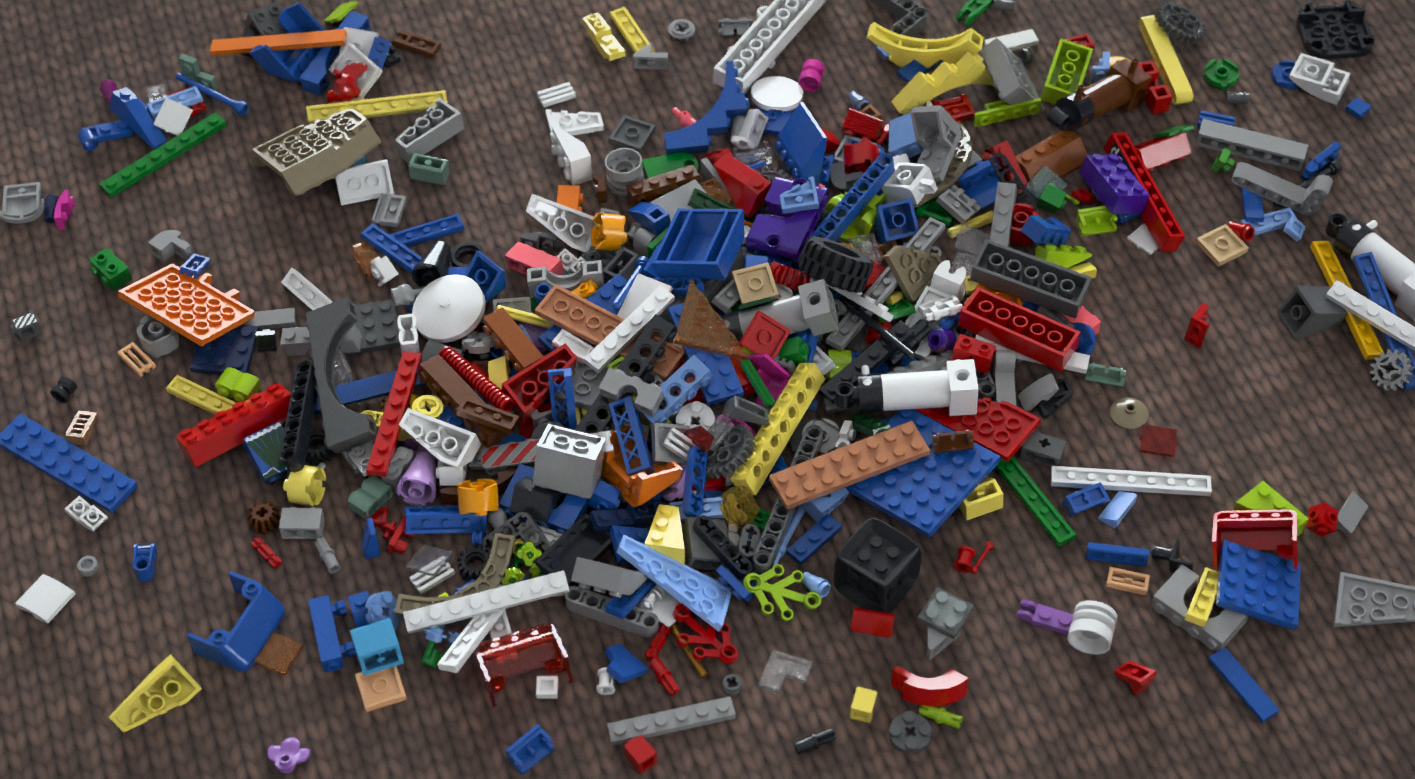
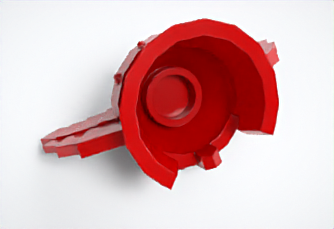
M361 62L351 65L347 64L341 71L334 68L335 82L333 90L327 93V103L348 102L360 94L361 90L356 81L362 73L368 70V65H363Z

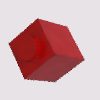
M642 735L637 738H631L624 746L625 757L639 774L657 763L656 751Z

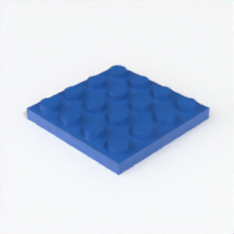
M1223 540L1220 545L1216 606L1296 630L1299 621L1301 564L1298 563V569H1294L1293 561Z

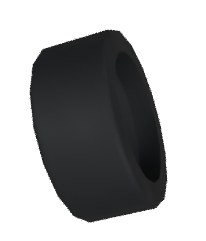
M474 242L458 244L451 252L452 267H468L469 264L459 263L458 259L467 254L475 255L476 251H480L485 255L483 247Z

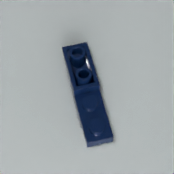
M652 501L638 507H632L628 504L627 508L594 510L590 512L589 518L595 531H607L612 525L646 528L652 525L659 504H665L663 501Z

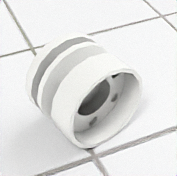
M1086 600L1079 602L1075 606L1067 639L1069 644L1075 649L1088 654L1099 655L1109 651L1118 618L1116 611L1098 601Z

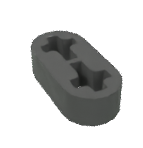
M746 524L743 527L737 546L749 561L754 557L760 536V530L754 524ZM748 531L751 532V539H748ZM745 546H749V547H748V552H749V553H745V549H744Z

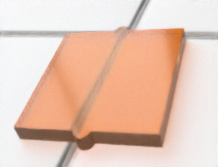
M273 632L255 659V663L266 667L268 671L273 670L285 675L301 651L303 644L291 640L290 637H283Z

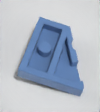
M814 176L809 177L808 182L803 185L797 184L791 190L780 194L783 214L819 208Z

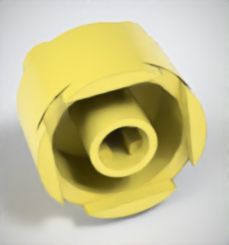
M304 465L301 471L290 472L289 478L283 484V490L287 491L288 501L306 506L318 505L325 492V487H322V482L326 481L325 471L323 468Z

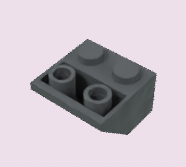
M623 247L603 269L605 284L618 273L628 281L636 269L635 263L640 256Z

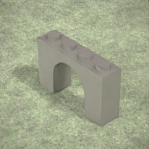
M1182 564L1153 596L1151 607L1157 613L1170 619L1174 625L1183 628L1190 636L1203 642L1209 649L1218 652L1245 625L1249 616L1225 608L1218 616L1208 618L1205 628L1186 621L1185 617L1188 609L1185 606L1184 599L1196 587L1199 575Z

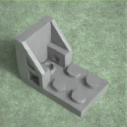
M941 105L913 107L911 118L915 139L923 147L917 164H925L930 168L935 182H941L944 180L960 141V126Z

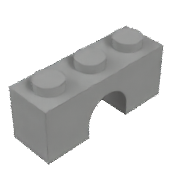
M609 368L599 386L600 395L613 401L620 400L625 393H635L637 395L634 402L636 410L652 417L655 416L664 398L663 391L658 385L653 383L649 385L639 377L626 375L620 369L613 370Z

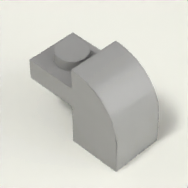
M844 161L830 164L832 183L837 188L846 192L864 174L861 171L845 174Z
M176 230L160 232L148 242L151 254L163 262H166L174 254H177L186 261L192 255L190 244L184 241L182 233Z

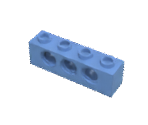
M693 355L660 386L664 396L661 404H666V407L662 410L658 409L654 417L640 411L639 413L650 424L654 422L667 423L668 418L673 413L675 414L681 410L682 404L694 398L697 390L705 387L711 381V371ZM688 378H695L692 383H686ZM674 391H681L678 396H672Z

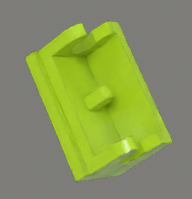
M1106 206L1077 211L1076 224L1081 237L1117 230L1115 221H1118L1117 215L1111 214Z

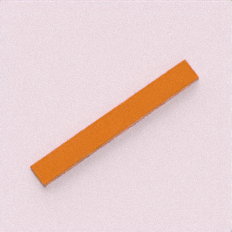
M346 29L217 39L212 40L210 53L211 56L250 53L257 45H267L272 51L345 45L347 32Z

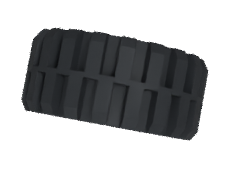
M811 236L806 240L798 260V268L805 274L817 280L824 279L826 284L832 287L860 293L865 289L874 267L873 261L863 253L844 244L818 236Z

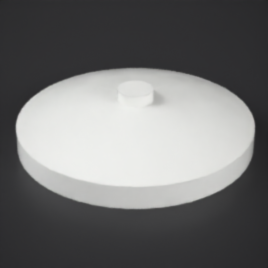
M447 275L429 283L419 293L414 302L412 314L416 318L417 330L426 339L438 343L459 340L473 331L481 321L486 306L485 296L479 285L469 277Z

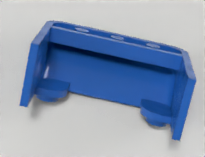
M230 571L229 577L234 591L242 594L245 599L251 602L231 632L221 629L216 630L210 634L207 640L192 633H188L187 637L193 653L236 671L244 672L252 667L284 618L285 610L283 604L259 582Z

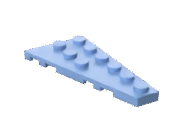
M623 535L616 551L620 556L713 628L720 631L733 588L725 586L723 583Z

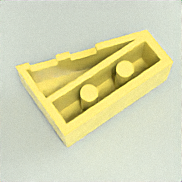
M659 504L645 545L685 565V548L679 507Z

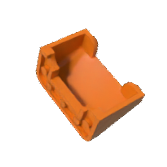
M631 426L620 428L621 432L627 434ZM616 430L611 431L610 441L613 444L614 450L604 452L601 475L612 486L622 490L620 495L632 507L643 505L679 480L682 468L674 461L668 462L666 467L661 463H653L655 470L653 474L647 475L643 471L629 476ZM644 431V434H645V437H646V441H648V435H647V433ZM629 439L625 447L632 452L636 443ZM636 457L632 459L630 463L631 469L642 466L640 459Z

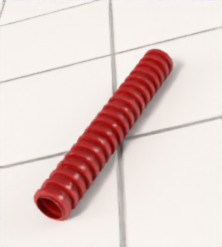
M446 346L440 350L439 355L448 365L495 408L509 413L513 410L515 401L452 347Z

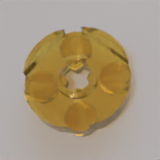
M745 486L731 487L721 496L723 498L720 505L721 512L731 524L735 523L739 527H743L751 523L755 519L756 514L759 513V506Z

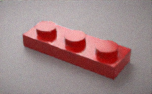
M1006 140L991 147L990 150L993 155L1002 153L1007 157L1027 190L1031 189L1008 141ZM996 158L997 164H999L1003 170L1009 168V165H1007V167L1003 165L1002 161L1004 160V158ZM1006 172L1004 175L1005 181H1012L1014 173ZM1017 187L1016 195L1024 192L1022 187Z

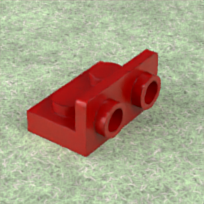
M1204 303L1200 305L1191 317L1184 340L1198 348L1202 347L1210 325L1206 322L1209 317L1207 314L1209 306Z

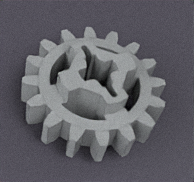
M1388 349L1386 355L1380 352L1381 357L1374 358L1376 364L1370 365L1374 368V370L1370 371V374L1374 376L1372 381L1377 383L1379 388L1383 387L1386 391H1389L1390 387L1393 391H1396L1397 386L1403 389L1404 382L1410 383L1407 378L1413 377V374L1409 372L1414 369L1410 365L1411 359L1406 358L1407 355L1404 352L1400 354V351L1395 349L1394 353ZM1400 360H1401L1402 363H1403L1404 369L1400 367V365H1401ZM1380 372L1383 373L1384 380H1382Z

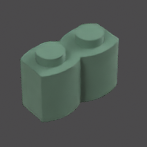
M376 476L366 478L362 482L361 488L349 495V509L367 520L392 497V486Z

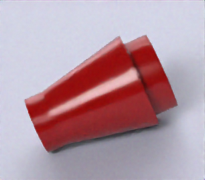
M1233 221L1227 224L1242 241H1250L1254 236L1255 230L1250 224Z

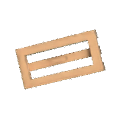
M134 342L117 352L118 356L140 378L144 376V372H150V368H156L155 363ZM131 348L147 363L146 365L130 351ZM124 353H127L141 368L137 367Z
M1110 567L1106 587L1146 596L1150 575Z

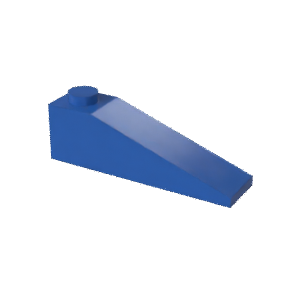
M127 87L112 92L109 108L151 148H158L168 142L162 130L153 125L155 119H153L147 105Z

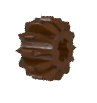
M262 500L261 504L254 503V508H249V514L246 515L249 528L254 530L256 534L262 531L265 535L267 531L273 532V527H279L281 519L279 508L276 505L273 506L271 501L265 504Z

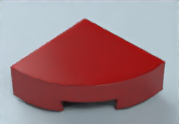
M1084 188L1074 190L1071 194V197L1084 203L1091 204L1096 200V197Z
M380 508L369 517L373 519L374 527H382L383 524H388L389 508Z

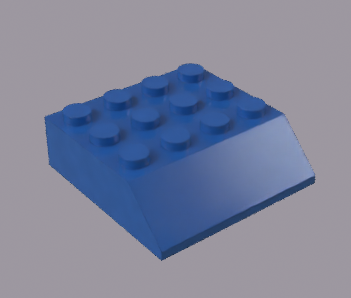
M677 209L652 261V265L659 278L699 277L705 280H725L744 240V210Z

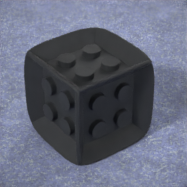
M870 518L859 527L839 552L834 563V586L844 597L862 609L891 613L910 591L919 575L922 559L921 549L911 538L879 519Z

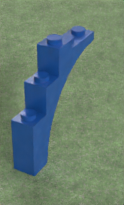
M726 61L724 88L713 108L692 125L680 130L664 133L666 155L678 152L688 154L708 152L709 145H712L711 135L727 134V128L730 127V117L746 115V109H749V100L745 98L744 92L740 93V85L736 83L735 79L738 77L737 67H734L733 61Z

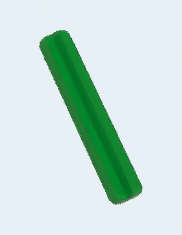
M748 358L742 360L740 366L765 408L773 407L775 400L752 362Z

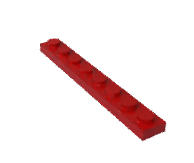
M402 353L366 468L367 475L387 477L401 431L399 423L409 405L420 363L423 359L422 353Z

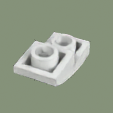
M566 248L557 256L561 259L564 272L567 274L575 273L580 269L583 262H587L581 256L579 258L575 257Z
M80 496L65 508V512L93 532L108 519L97 507L91 506Z

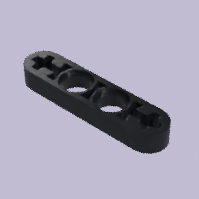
M1002 153L994 154L991 158V164L1002 182L1016 184L1017 187L1024 189L1022 196H1016V203L1018 204L1019 200L1024 199L1028 195L1029 198H1026L1029 204L1033 203L1032 207L1036 212V202L1007 157ZM996 158H1004L1002 163L1005 167L1009 165V168L1003 170L999 164L995 165L997 162ZM1006 172L1014 173L1012 181H1005L1004 175Z
M704 515L698 516L692 526L694 532L734 576L744 580L746 575L753 571L751 562L709 517ZM711 537H717L721 543H714ZM725 551L733 553L734 558L727 557Z

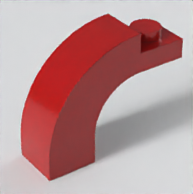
M897 666L892 669L891 686L903 693L902 699L910 703L922 706H944L955 703L967 695L968 678L952 669L937 678H922Z

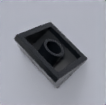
M526 476L514 485L510 512L514 514L520 512L529 513L535 521L546 525L562 492L532 485L533 478Z

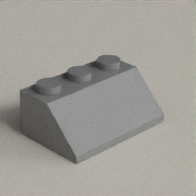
M577 557L571 581L578 582V587L589 590L593 586V591L606 593V590H609V595L621 598L622 594L630 596L648 579V576L641 572Z

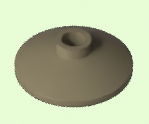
M1126 397L1118 399L1112 404L1110 417L1120 428L1136 430L1147 423L1149 412L1141 401Z

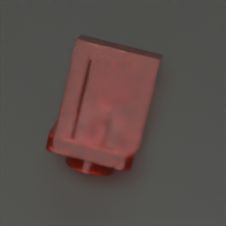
M701 425L688 429L684 433L704 453L709 451L714 436Z

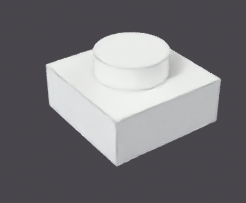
M537 676V699H558V676Z

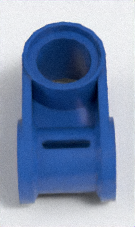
M156 543L142 546L134 544L132 565L136 577L141 582L150 581L155 575L157 545Z

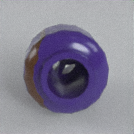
M937 328L932 330L928 336L930 349L937 353L953 350L956 344V336L950 329Z

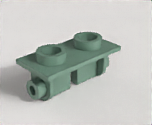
M1094 362L1092 364L1088 363L1086 381L1118 387L1124 386L1126 370H1123V368L1110 366L1105 368V365L1094 364Z

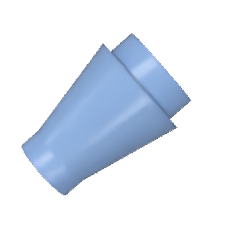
M809 572L803 574L804 577L801 582L811 592L818 593L821 598L828 595L831 589L828 580Z

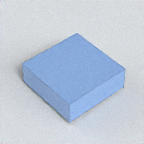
M1294 216L1288 218L1283 231L1297 242L1302 238L1306 226Z

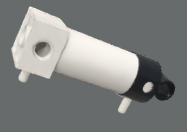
M1341 213L1331 214L1325 232L1329 237L1335 238L1334 248L1351 261H1353V256L1372 252L1386 288L1397 295L1395 306L1415 321V264L1372 230L1377 227V221L1372 220L1366 225L1359 219H1353L1347 223L1348 220L1345 215Z
M974 359L946 361V370L892 374H870L869 366L863 365L861 367L862 374L857 375L856 386L847 381L839 382L835 386L836 405L846 409L857 403L859 414L948 407L949 416L977 414L978 383Z

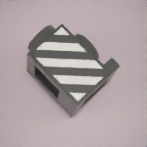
M32 309L29 310L28 314L12 320L11 330L14 336H19L21 342L42 334Z

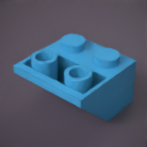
M390 618L350 630L363 676L404 664Z

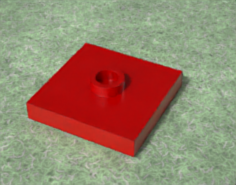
M757 311L738 344L754 354H768L774 360L791 330L763 312Z

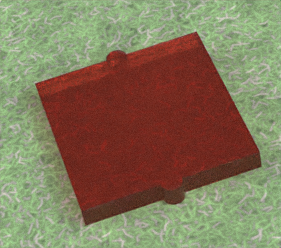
M1143 424L1142 435L1139 438L1141 441L1140 452L1174 457L1175 447L1178 444V441H1176L1177 429Z

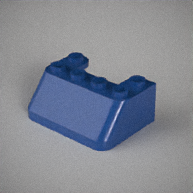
M300 2L285 8L279 15V23L287 32L286 34L325 31ZM257 45L249 54L268 74L297 83L300 82L301 74L306 71L310 62L315 59L319 50H322L323 47L272 51L267 45Z

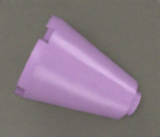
M430 452L418 453L398 482L397 494L404 498L403 501L413 506H417L419 503L425 506L426 503L430 502L431 504L436 497V459Z

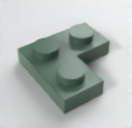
M185 54L179 57L184 76L214 91L218 89L215 76L201 72L196 58Z

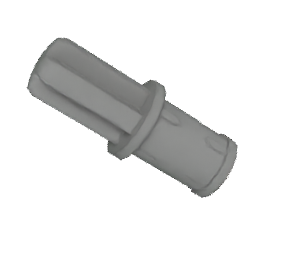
M325 537L316 538L314 543L320 553V560L324 561L329 573H336L340 570L341 566L334 556L335 551L330 548Z

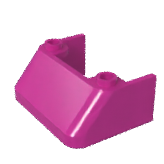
M768 354L746 355L745 359H750L753 366L757 368L758 374L776 403L792 375ZM758 396L755 401V404L765 408L764 404ZM716 416L715 420L723 427L725 424H728L730 427L732 422L736 425L741 423L751 430L754 437L758 433L744 421L731 419L728 416Z

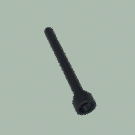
M1333 159L1328 162L1325 169L1298 186L1307 189L1319 175H1336L1342 171V164L1339 160ZM1273 202V206L1278 207L1280 205L1276 202Z

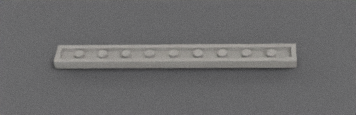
M930 217L905 247L927 252L945 231L946 224ZM889 266L862 296L865 298L867 295L876 300L874 304L877 306L879 303L883 304L899 285ZM860 305V309L872 317L874 313ZM848 312L839 323L840 329L832 331L826 338V344L843 351L866 323L856 314L853 315Z

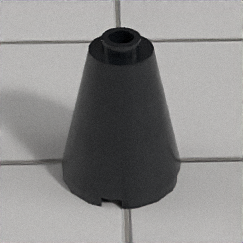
M435 242L413 268L411 276L419 287H426L432 281L448 275L451 247L446 242Z

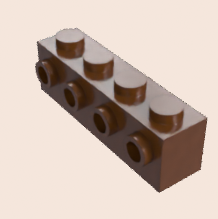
M690 165L626 185L628 203L632 208L640 202L650 203L693 180L700 184L699 174L695 167Z

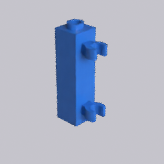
M329 595L308 600L324 672H333L344 668L343 657L357 655L353 641L340 646L334 616L348 614L345 600L338 601L332 605Z

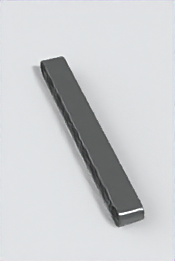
M810 425L806 428L790 467L818 456L823 440V430L820 426ZM779 496L754 553L753 570L758 575L772 569L797 508L796 506L786 510Z

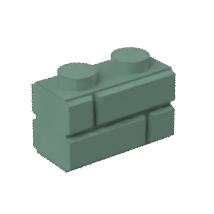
M414 153L408 165L410 179L445 185L450 175L449 162L445 159Z

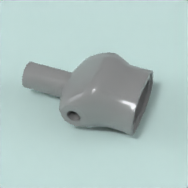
M403 284L397 288H391L390 292L395 307L413 305L415 298L425 287L413 290L409 284Z

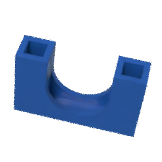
M521 463L499 503L503 511L511 518L516 515L510 512L514 485L526 476L533 478L534 468ZM567 493L563 503L553 510L546 525L537 521L536 523L539 526L554 530L563 535L587 512L590 499ZM520 518L524 523L528 520L527 518Z

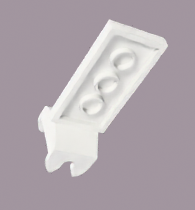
M946 260L940 263L933 274L930 287L926 286L914 306L916 313L909 315L905 324L911 328L918 320H926L920 313L918 305L955 295L959 299V303H961L965 296V267H961L954 274H950L948 272L950 270V261ZM941 320L928 321L932 330L940 328ZM928 336L920 343L919 348L915 352L916 358L923 360L933 352L928 345Z

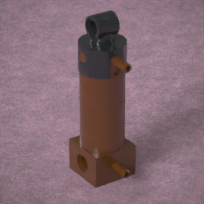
M1125 58L1110 66L1107 77L1087 87L1079 85L1077 91L1057 100L1054 108L1047 116V121L1060 131H1075L1118 107L1128 112L1142 105L1152 76L1137 67L1139 61L1136 58L1132 59L1131 62Z

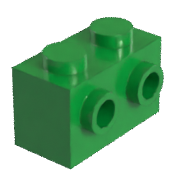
M105 248L89 259L92 274L95 277H100L104 286H109L113 291L132 280L129 268L108 248Z

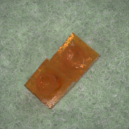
M367 242L351 246L356 261L361 264L365 276L372 275L370 261L378 257L374 248Z

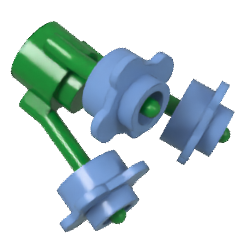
M444 625L424 629L426 633L425 638L428 639L421 663L436 669L439 661L460 635L457 632L455 634L447 633L450 636L447 639L450 646L440 656L441 652L433 647L435 642L441 643L443 638H447L446 635L442 634L444 632Z

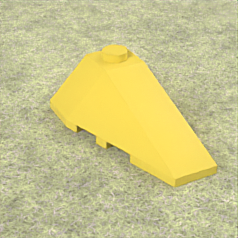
M170 654L140 683L109 718L124 733L155 716L166 713L172 708L186 704L202 688Z

